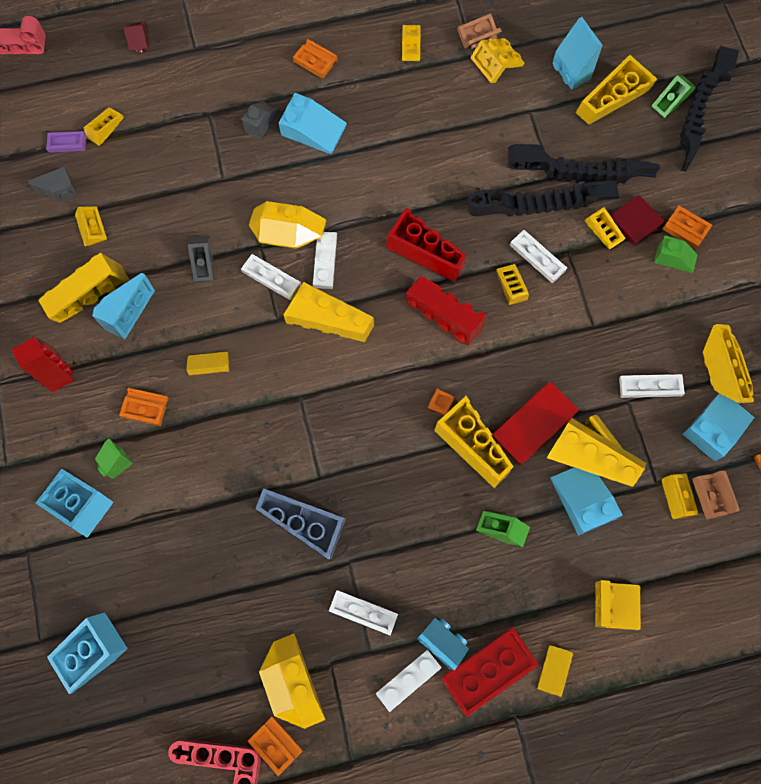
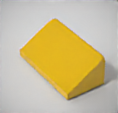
M97 206L78 207L75 217L84 246H90L107 240Z
M228 352L189 355L187 359V373L189 376L229 371Z
M597 415L588 418L585 425L589 429L621 447Z
M687 473L674 474L662 478L661 481L672 518L679 519L698 515Z
M549 645L537 689L562 697L573 652Z

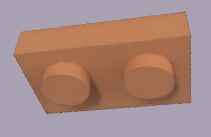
M491 14L457 28L464 48L468 49L471 47L472 50L476 49L481 40L498 39L497 36L502 32L501 28H496Z
M725 470L692 479L706 520L726 516L740 510Z

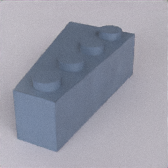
M263 488L256 509L327 559H332L346 518Z

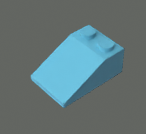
M582 17L577 20L560 44L553 60L555 70L559 71L564 83L568 84L571 90L591 80L603 46Z
M294 93L279 121L282 136L331 155L347 126L345 121L314 100Z
M140 273L105 296L95 306L92 316L104 330L125 340L155 290L146 275Z
M718 393L685 430L683 435L716 462L728 453L755 417L737 402Z
M574 467L550 478L578 536L623 516L613 495L598 475Z
M61 469L37 500L36 504L88 538L113 504V501Z
M101 613L87 617L47 658L66 690L71 694L112 664L128 648L107 615Z
M434 618L417 639L450 670H455L469 650L465 646L468 642L458 633L456 636L449 631L451 626L442 618L439 621Z

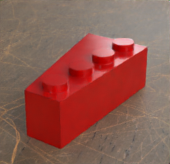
M406 207L387 235L386 248L455 282L464 268L467 255L450 241L440 237L435 229L431 230L424 224L425 221L420 217L416 218L411 214V210Z
M422 275L406 292V301L413 309L417 308L423 312L422 314L426 319L435 321L441 330L450 332L454 335L455 340L461 344L469 346L483 329L486 313L482 311L476 313L472 310V305L467 302L461 304L452 293L444 294L440 286Z
M36 337L11 350L20 367L52 393L74 381L71 375L73 373L72 368L67 362H64L57 349Z

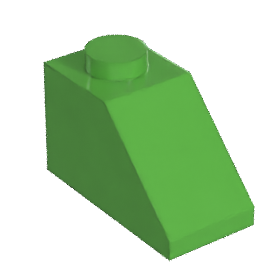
M677 75L652 104V107L666 118L681 106L697 87L684 76Z
M664 236L658 245L654 263L693 273L697 253L684 240Z
M111 439L105 441L95 458L99 464L97 466L99 472L104 477L107 475L112 479L133 464L123 449Z
M483 511L476 531L507 544L523 547L530 527L515 517Z

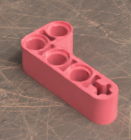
M24 16L21 21V28H0V54H42L44 52L46 34L39 21L34 17Z
M182 739L173 743L169 748V758L175 763L235 770L233 784H240L242 778H248L251 784H258L261 756L253 747ZM182 747V750L186 751L192 750V753L181 755L180 752H177V748ZM201 747L206 748L209 752L207 760H203L199 756ZM223 750L229 751L232 755L229 763L224 762L221 758ZM246 753H251L254 756L253 765H247L244 762V755Z

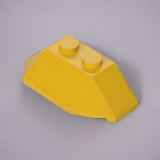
M269 201L254 208L249 222V227L260 243L295 249L309 244L315 239L322 238L326 225L325 218L303 206Z
M723 324L714 325L703 350L704 363L708 368L710 382L714 391L737 403L754 402L751 378L741 348L735 336L731 333L730 326Z
M295 633L274 641L259 671L274 716L304 729L326 720Z

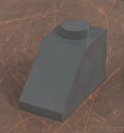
M265 102L250 105L242 118L245 132L262 139L278 114L279 109Z
M65 167L28 181L37 194L60 202L78 195L73 180Z
M210 235L190 237L187 245L194 282L214 280L213 250Z

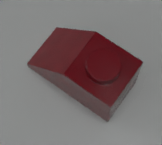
M147 22L126 25L124 31L129 51L134 50L135 53L145 52V48L149 47Z

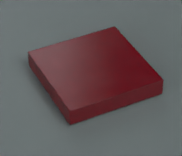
M639 194L610 215L619 230L634 246L665 222Z

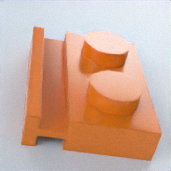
M309 39L293 56L294 63L322 79L333 67L334 62L338 61L337 55Z
M678 206L663 230L680 240H684L689 246L697 249L711 229L712 224L685 208Z
M128 388V393L124 398L119 416L125 419L161 426L166 403L169 398L164 395Z
M273 716L248 740L249 744L277 776L304 751Z

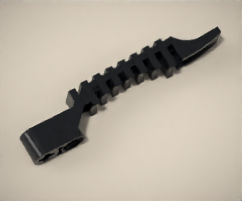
M720 46L715 56L712 72L704 71L699 79L685 118L683 130L680 133V137H682L680 144L684 147L686 153L681 171L686 172L698 151L702 135L706 132V129L701 127L705 123V120L701 119L705 115V112L702 110L706 108L705 103L708 101L709 96L712 95V90L718 83L723 81L729 82L732 78L739 53L737 49Z
M514 144L508 148V167L510 169L544 170L547 173V180H552L554 176L556 181H561L562 179H566V182L575 180L576 183H580L581 180L585 181V183H590V181H616L618 185L619 183L625 184L629 179L638 176L655 178L658 170H660L659 164L638 160H626L625 167H621V158H616L613 167L612 161L607 160L603 170L602 162H597L596 168L593 169V162H588L587 167L583 168V162L578 161L577 168H574L573 160H568L567 166H564V157L554 160L544 151V147L541 145Z
M616 181L583 183L581 191L579 183L573 185L572 192H569V186L563 188L562 193H559V189H554L553 194H550L549 190L544 191V195H540L539 191L535 192L532 197L530 192H526L523 198L521 192H516V195L511 196L500 189H490L473 192L469 195L468 212L476 217L505 212L508 213V217L513 216L514 213L522 216L525 213L531 215L533 212H536V214H540L542 211L548 213L551 210L557 212L561 209L570 210V208L579 209V207H587L592 203L602 200L619 199V192Z

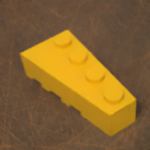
M629 55L581 102L576 114L590 125L648 92L657 81V78Z
M99 253L93 256L85 265L77 268L68 278L61 280L52 290L47 291L38 301L49 319L61 323L82 311V306L93 305L99 301V296L107 292L110 294L116 290L115 287L122 283H127L130 279L121 264Z
M305 282L302 283L284 313L286 324H296L303 328L317 329L324 333L338 334L341 337L362 342L366 341L374 327V317Z
M467 396L437 422L434 431L493 488L510 473L513 465L499 444H496L491 436L492 433L488 427L484 426L480 420V415L473 409Z
M571 418L547 456L548 459L632 487L646 466V462Z

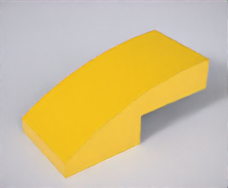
M403 25L402 61H420V25Z

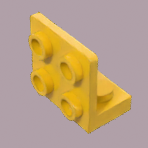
M504 38L481 40L470 57L490 83H496L505 68L523 67L525 64L520 54L514 51L510 46V42Z
M606 580L595 582V627L640 630V586L610 583V581Z

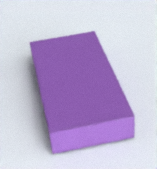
M85 131L47 133L46 149L48 152L86 151Z

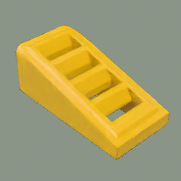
M108 107L83 127L86 138L100 146L122 121L123 115Z
M605 207L584 220L609 250L625 239ZM605 224L606 227L602 229L601 225ZM609 229L611 233L606 235L605 231ZM613 235L617 237L613 241H610L609 239Z
M515 264L496 269L508 305L528 300V290ZM511 270H512V272H513L512 274H509V275H505V276H504V274H503L504 272H508V271H511ZM515 277V280L506 281V279ZM513 284H517V285H518V286L511 287V288L509 287V285H513ZM516 290H519V291H520V292H518V293L512 294L513 291H516Z

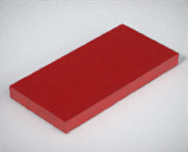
M549 382L494 432L492 438L521 466L577 414L579 409L555 385Z
M511 627L461 662L455 670H450L440 678L465 717H467L539 666V664L514 627Z

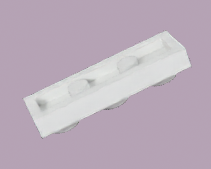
M525 230L510 243V246L552 284L567 269L564 264Z
M323 232L322 238L317 240L313 287L333 289L337 233Z
M251 254L241 268L242 273L290 301L301 287L300 281Z
M682 374L619 377L621 398L672 397L685 394Z
M338 590L329 609V612L391 635L398 616L397 613Z
M426 650L376 692V695L390 712L439 671L441 666L430 652Z

